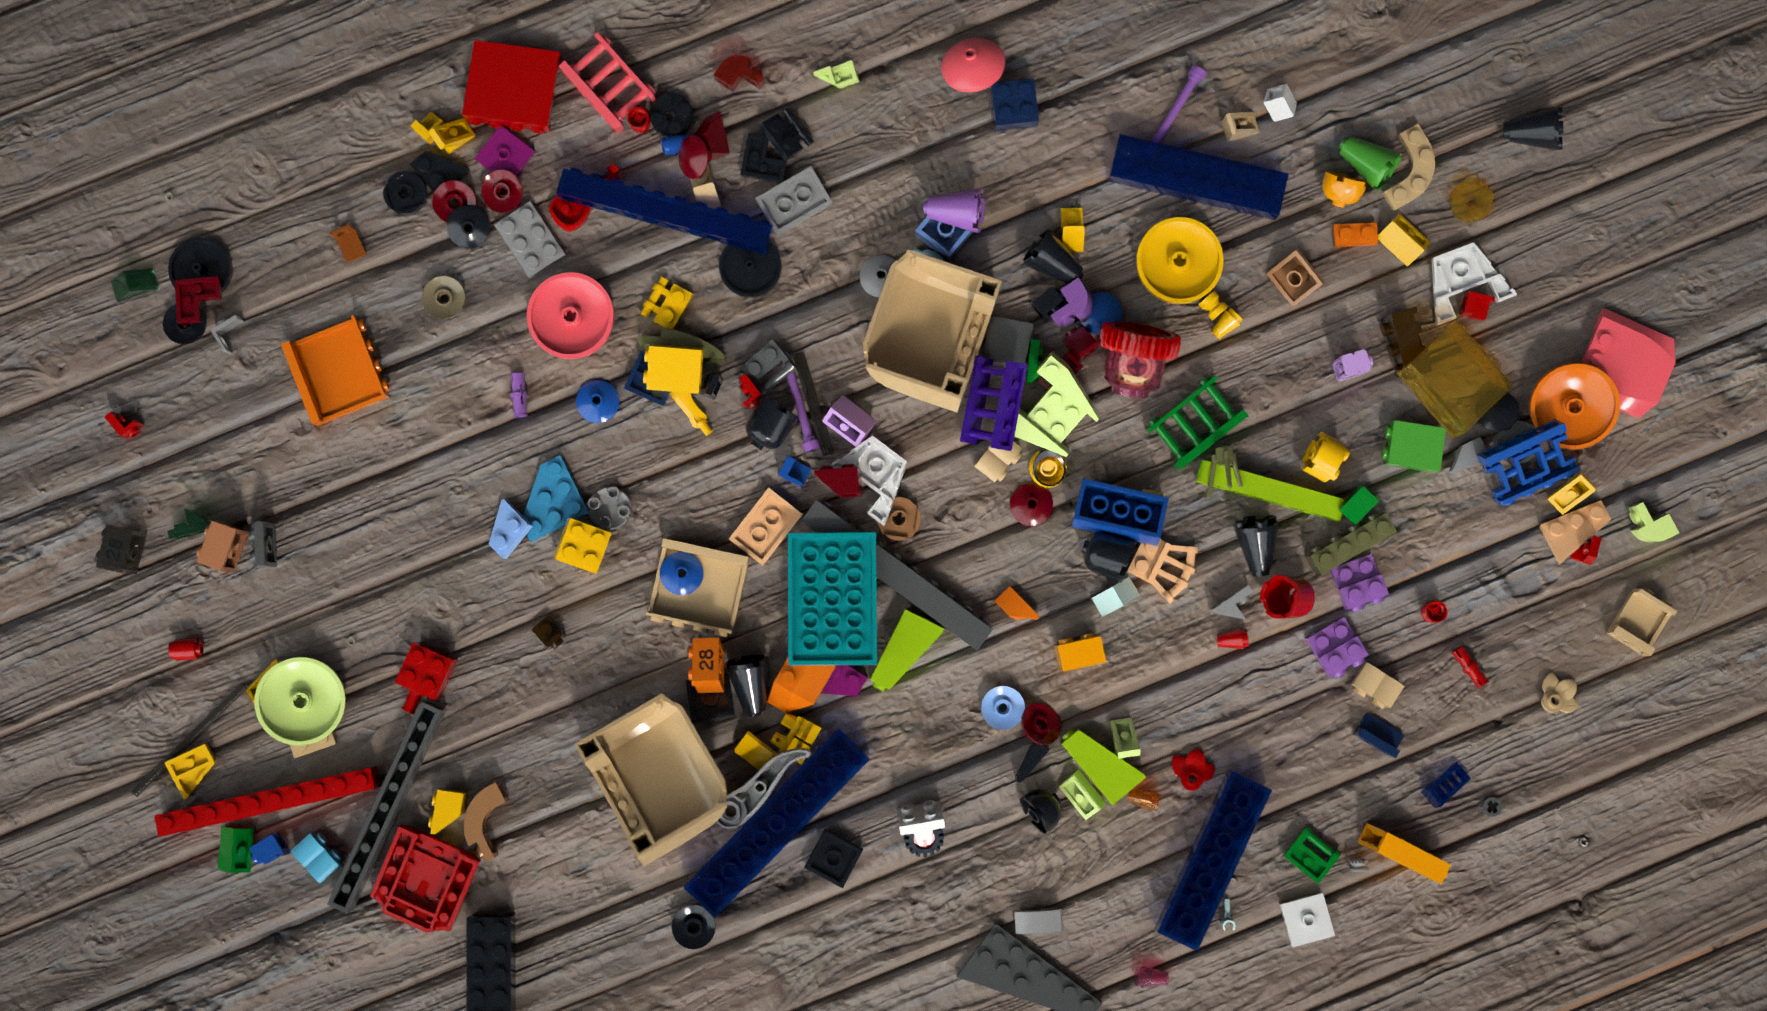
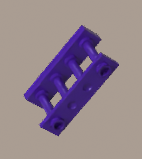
M975 356L960 442L978 445L979 439L991 441L990 448L1012 451L1028 365L1006 361L1005 367L993 366L994 359ZM991 374L1003 376L1001 389L989 387ZM987 396L999 398L997 411L985 409ZM983 417L995 419L993 432L981 430Z

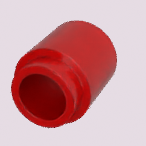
M197 637L175 639L173 642H169L168 645L169 657L176 661L199 659L200 655L204 652L203 643Z

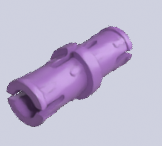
M525 373L510 374L512 383L510 398H513V416L516 418L527 417L526 397H528V392H525Z

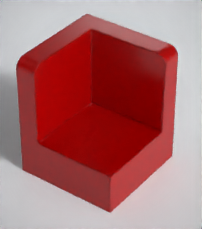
M1469 291L1464 294L1459 315L1484 321L1487 317L1489 305L1494 302L1495 297Z

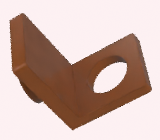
M350 224L330 232V235L337 240L347 263L367 255L356 229Z

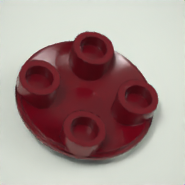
M698 135L686 137L680 145L678 160L683 174L690 179H700L707 168L708 162L712 160V151L707 149L705 142Z

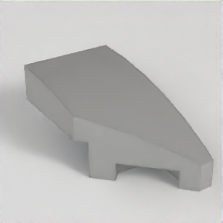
M1481 437L1459 446V449L1453 452V457L1455 458L1453 466L1449 469L1450 475L1479 462L1477 454L1487 450Z

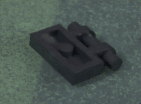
M789 107L782 112L787 119L783 120L777 114L760 125V128L784 161L802 151L803 146L800 142L804 141L807 147L814 143L810 136V131L803 127L799 121V116L793 113ZM790 126H793V128L798 133L797 135L794 136L792 131L789 129Z

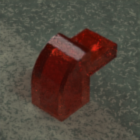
M734 55L725 59L714 74L715 81L734 92L742 78L759 90L765 84L764 77H762L763 73L755 67L750 69L752 65L751 59L743 55Z

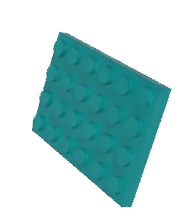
M876 532L788 533V666L877 665Z

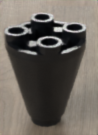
M1553 106L1510 119L1509 122H1503V140L1549 150H1562L1563 140L1562 137H1559V135L1563 134V121H1559V119H1562V106Z
M1269 515L1263 517V519H1256V516H1245L1243 521L1235 522L1234 530L1248 568L1252 571V576H1267L1270 574L1278 532L1277 517Z

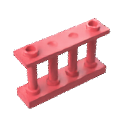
M596 33L594 36L599 44L575 65L572 63L569 66L564 61L559 65V68L612 129L619 134L624 130L621 122H623V118L629 111L647 97L653 103L656 100L653 94L656 92L648 83L644 85L611 48L613 44L605 35L601 37ZM605 50L613 59L590 80L586 79L583 81L579 77L580 71ZM620 66L627 75L605 95L597 97L593 92L595 90L594 87L615 68ZM634 82L641 91L620 110L612 113L607 108L609 106L608 103L630 83Z

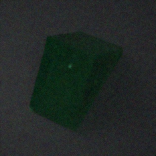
M152 268L123 271L111 281L117 302L159 289Z

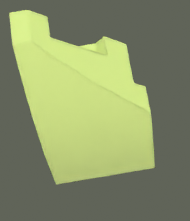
M852 60L835 67L828 66L813 72L814 76L839 89L860 82L854 61Z

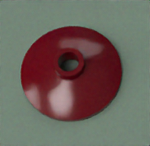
M495 170L484 179L481 194L488 208L497 213H508L519 206L523 197V187L521 181L514 173L508 170ZM504 187L508 190L507 195L502 193Z
M451 180L442 183L437 187L432 197L434 212L445 222H447L450 214L456 208L464 205L476 206L474 192L461 181ZM452 198H457L459 200V204L457 206L451 204Z
M1026 483L1019 486L1013 492L1010 499V510L1013 517L1021 524L1026 526L1040 525L1051 515L1053 499L1045 487L1037 483ZM1029 500H1034L1036 502V506L1034 508H1030L1028 506Z
M1034 703L1023 711L1021 723L1029 739L1040 745H1049L1058 739L1061 732V724L1053 709L1042 703Z

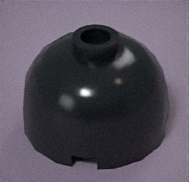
M1034 789L1024 794L1019 800L1025 815L1029 812L1033 819L1030 822L1041 833L1045 834L1051 831L1058 824L1062 812L1060 807L1061 800L1055 793L1051 794L1044 789Z

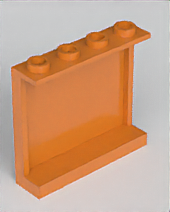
M352 315L348 321L293 343L290 341L281 343L313 425H322L390 397L388 391H390L389 384L386 379L382 378L380 373L382 366L372 353V351H375L373 343L370 339L366 338V325L362 319L359 320L355 315Z

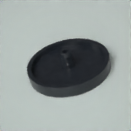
M745 235L738 237L724 248L720 256L719 272L722 281L731 292L740 297L757 298L769 293L777 285L781 276L782 263L777 249L771 242L760 236Z
M192 238L181 243L174 250L169 260L168 274L174 288L175 280L219 276L223 293L232 279L233 264L226 249L217 242L207 238Z

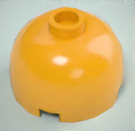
M1325 171L1322 189L1326 198L1332 200V205L1344 208L1345 204H1354L1359 201L1364 194L1367 181L1357 177L1352 178L1338 172Z

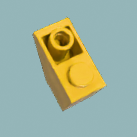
M441 788L437 790V793H434L432 798V806H435L434 814L430 815L428 827L431 828L430 834L439 833L465 813L468 792Z

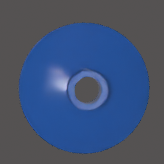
M593 380L581 387L576 398V406L581 416L593 423H603L610 420L618 411L620 403L616 389L610 383L603 380ZM595 397H600L601 401L599 404L593 403Z
M676 552L668 556L662 563L660 579L663 586L669 592L675 595H688L694 592L702 583L703 567L694 555L687 552ZM684 569L686 571L685 577H679L678 570Z

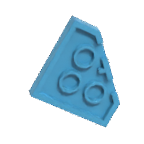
M561 455L540 465L523 516L533 526L527 533L531 543L564 527L568 517L578 520L589 514L588 508Z

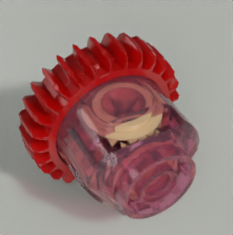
M1126 321L1105 322L1102 325L1099 337L1101 346L1109 349L1104 378L1108 384L1112 385L1111 391L1116 394L1131 398H1148L1149 393L1155 392L1161 386L1165 361L1178 357L1181 345L1180 336L1170 332V330Z

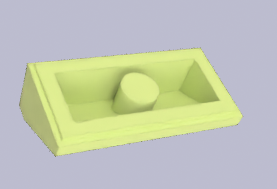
M1080 770L1075 771L1058 785L1085 820L1101 810L1106 804Z

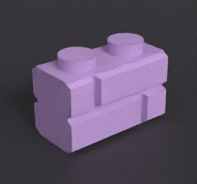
M1363 349L1342 355L1334 360L1332 365L1337 380L1341 382L1370 371L1371 366H1373L1371 354Z

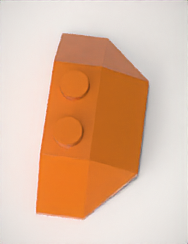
M787 658L773 683L767 702L785 713L814 705L835 670L836 665L788 666Z

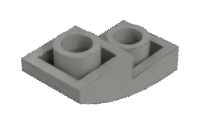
M1040 908L1039 910H1016L1014 912L1016 934L1063 931L1062 908Z

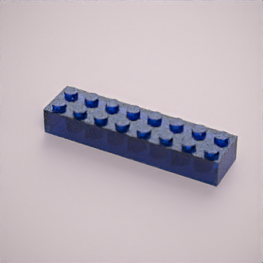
M1119 134L1107 181L1275 220L1280 215L1289 173Z
M1227 770L1154 927L1157 933L1198 952L1272 792L1271 789L1234 771Z

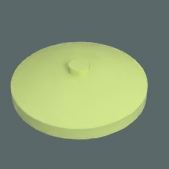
M308 657L290 658L271 667L260 680L255 693V712L263 729L274 739L296 746L313 744L327 737L340 723L346 706L345 689L337 673L327 664Z

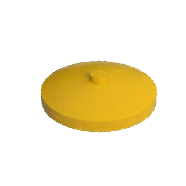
M1186 217L1169 218L1154 225L1142 238L1136 254L1137 273L1144 287L1156 298L1171 304H1188L1203 298L1215 287L1223 270V251L1216 235L1203 223Z

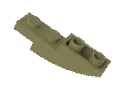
M661 328V337L639 335L638 344L644 347L643 350L649 349L652 343L704 348L703 360H707V364L720 365L721 362H726V356L716 347L685 332Z

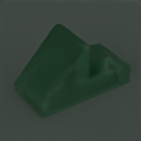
M184 508L187 522L176 524L174 529L168 530L169 539L179 540L204 533L207 525L211 524V520L192 509Z

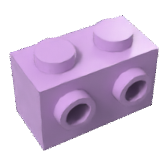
M842 395L829 409L822 422L857 447L869 434L877 420Z

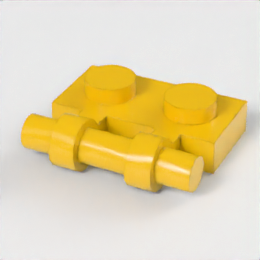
M660 277L658 283H655L652 287L653 292L649 299L643 303L642 306L644 308L640 314L648 318L652 311L657 314L653 320L654 323L665 329L674 330L691 301L693 293L676 284H673L669 291L665 289L668 280ZM660 295L665 296L666 298L662 306H656L655 304Z

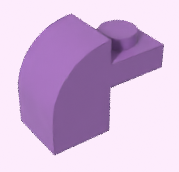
M1078 277L1060 289L1068 304L1051 315L1054 322L1060 328L1069 326L1077 317L1084 323L1092 313L1094 305L1092 295Z

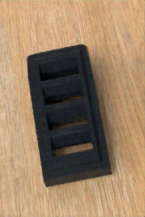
M715 373L708 374L701 386L700 394L712 400L716 399L723 382L720 376Z
M1032 741L1015 780L1020 783L1024 781L1049 752L1050 748Z

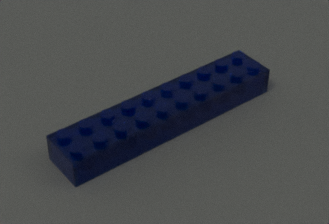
M839 727L683 888L715 919L870 760V757Z

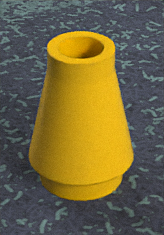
M1230 308L1228 311H1224L1214 328L1210 331L1220 340L1223 336L1239 327V323L1243 319Z

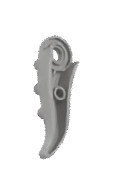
M794 748L780 752L772 757L751 779L726 794L727 806H734L737 811L736 815L728 816L724 812L716 822L721 827L727 829H735L746 823L767 800L789 765L797 760L808 758L812 753L811 750L808 748Z

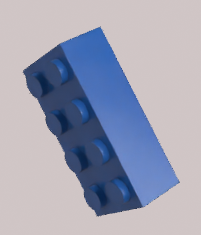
M1083 478L1072 527L1096 533L1107 532L1132 541L1158 546L1169 497Z

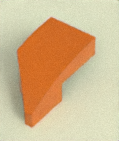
M1010 586L994 600L1010 618L1015 620H1038L1040 618Z

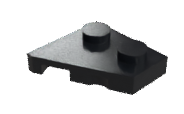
M427 150L410 163L411 167L433 192L442 183L451 180L460 181L470 172L467 167Z

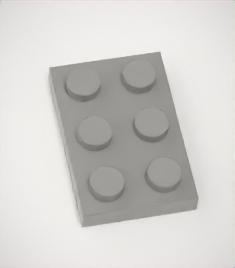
M811 166L755 198L777 236L833 205L832 200Z
M530 201L494 224L530 279L566 256Z

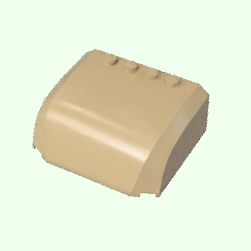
M908 249L906 254L899 260H896L890 267L863 341L865 366L870 376L892 390L958 412L974 367L975 356L978 355L1002 281Z
M663 694L656 696L574 744L628 837L627 840L635 855L644 867L709 828L719 820L726 810L725 779L683 707Z

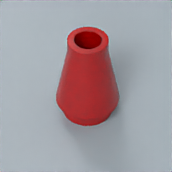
M1239 628L1223 634H1217L1218 647L1236 649L1249 647L1247 629L1242 630Z

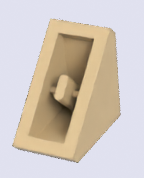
M1254 112L1228 113L1221 122L1227 142L1260 132Z

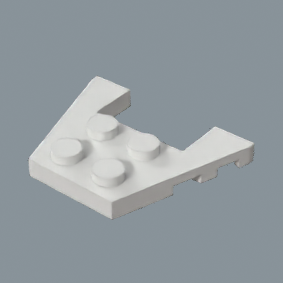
M1474 242L1431 259L1436 326L1457 318L1449 297L1479 285L1489 283L1496 303L1517 295L1516 291L1510 288L1504 281V277L1498 274L1492 267L1491 262Z
M871 436L852 449L850 453L834 461L830 466L836 469L842 468L844 464H854L855 467L861 470V481L881 495L867 514L884 526L908 462L877 438Z

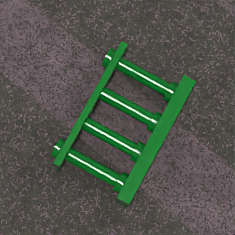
M1216 375L1212 379L1207 376L1198 383L1200 388L1161 419L1156 416L1148 423L1150 427L1146 432L1149 434L1155 429L1175 454L1177 461L1173 466L1177 471L1189 464L1249 416L1244 409L1237 412L1230 407L1212 384L1219 379ZM1205 389L1227 416L1225 418L1228 421L1222 426L1219 423L1216 424L1196 399V396ZM1187 403L1192 406L1210 429L1211 435L1206 439L1202 436L1199 437L1178 411ZM1171 416L1193 442L1192 446L1194 448L1188 453L1179 447L1162 425Z

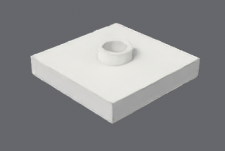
M1322 892L1279 904L1291 947L1335 936Z

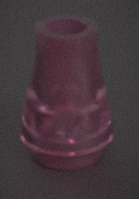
M1146 966L1136 968L1135 984L1137 986L1147 988L1168 985V972H1162Z

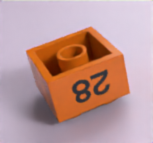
M693 638L692 646H689V659H692V667L688 669V676L692 686H695L698 693L724 692V648L720 639Z

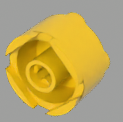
M1320 432L1317 435L1320 437L1318 441L1312 440L1302 458V462L1305 465L1300 466V469L1322 482H1327L1330 479L1334 481L1340 473L1338 468L1342 461L1347 460L1350 450L1347 449V445L1325 432Z

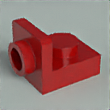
M745 374L739 378L742 383L739 387L746 396L750 394L751 397L743 402L742 406L745 409H753L758 404L760 398H762V395Z
M109 412L104 417L118 435L126 439L137 436L141 432L140 429L144 426L138 420H133L129 424L128 419L121 413Z
M1593 535L1589 541H1585L1579 549L1570 555V559L1591 565L1597 558L1602 538Z

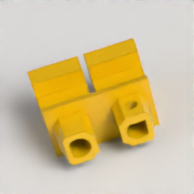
M786 713L780 724L791 729L789 734L785 736L776 731L771 742L780 748V752L794 748L811 749V745H813L822 727L801 716L796 717ZM805 758L797 760L796 762L802 765Z

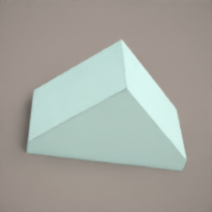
M1127 577L1122 583L1118 582L1091 599L1103 617L1140 596L1130 577Z

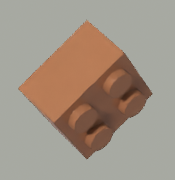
M211 521V524H208L204 531L205 540L203 545H200L197 550L196 556L198 559L196 562L220 571L235 572L249 531L226 523Z

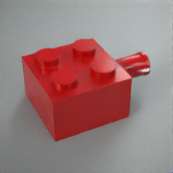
M413 642L395 680L396 684L410 691L401 709L415 714L421 697L425 696L432 700H440L458 660L419 642Z

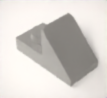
M1249 585L1243 586L1211 608L1210 612L1212 614L1245 619L1236 604L1238 603L1241 606L1250 600L1249 595L1253 593V590Z

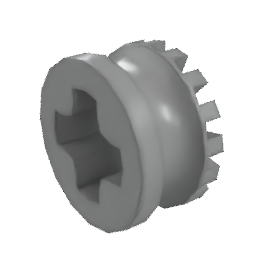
M1357 859L1348 860L1351 864L1350 872L1369 871V868L1366 866L1369 863L1368 859H1361V861L1360 859L1358 861Z

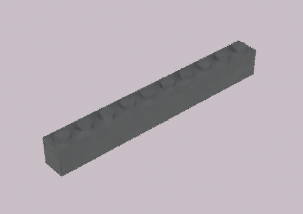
M816 500L801 520L803 524L816 533L867 532L860 526H857L856 529L849 524L851 520L842 513L836 515L831 511L833 507L824 500L821 503ZM876 539V577L978 651L993 630L989 627L991 623L982 616L979 619L972 614L973 609L965 603L960 606L954 601L956 599L954 595L947 590L944 593L937 589L939 584L929 577L925 580L919 576L920 570L911 564L909 567L904 565L901 556L894 551L889 554L884 550L886 546Z
M421 701L327 905L344 913L354 910L446 713V709L429 701Z

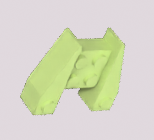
M1052 351L1037 370V373L1052 385L1028 413H1025L1021 408L1019 409L1014 437L1067 457L1069 448L1062 441L1086 414L1097 422L1099 420V412L1069 364Z

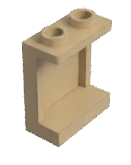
M1645 587L1632 589L1606 633L1642 656H1651L1655 650L1652 647L1670 616L1676 615L1677 610L1673 609V604L1667 600H1659L1654 597V592Z

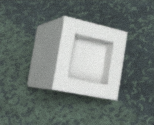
M1287 84L1267 89L1263 102L1275 122L1294 117L1297 102Z

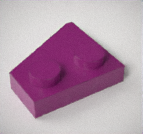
M836 665L821 693L857 696L868 677L848 665Z

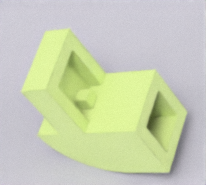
M1643 502L1628 507L1631 520L1634 524L1638 525L1631 532L1639 540L1644 542L1664 541L1679 533L1670 514H1663L1652 519Z

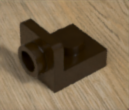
M549 615L531 629L546 649L553 648L555 650L564 642L562 638L566 635Z

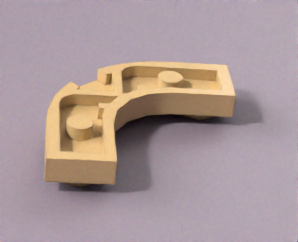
M1419 123L1398 135L1409 154L1411 171L1404 181L1382 193L1393 212L1419 197L1427 189L1434 175V152Z

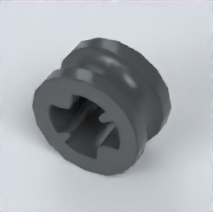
M1486 796L1480 802V809L1485 815L1495 817L1501 813L1502 803L1498 798ZM1494 801H1495V803H1496V804L1494 805L1495 810H1494V811H1491V810H1488V811H1487V808L1489 807L1487 803H1488V802L1494 803Z

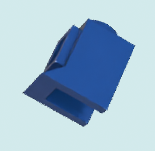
M279 832L271 834L249 848L252 852L250 854L251 858L256 864L263 863L265 865L281 855L290 854Z

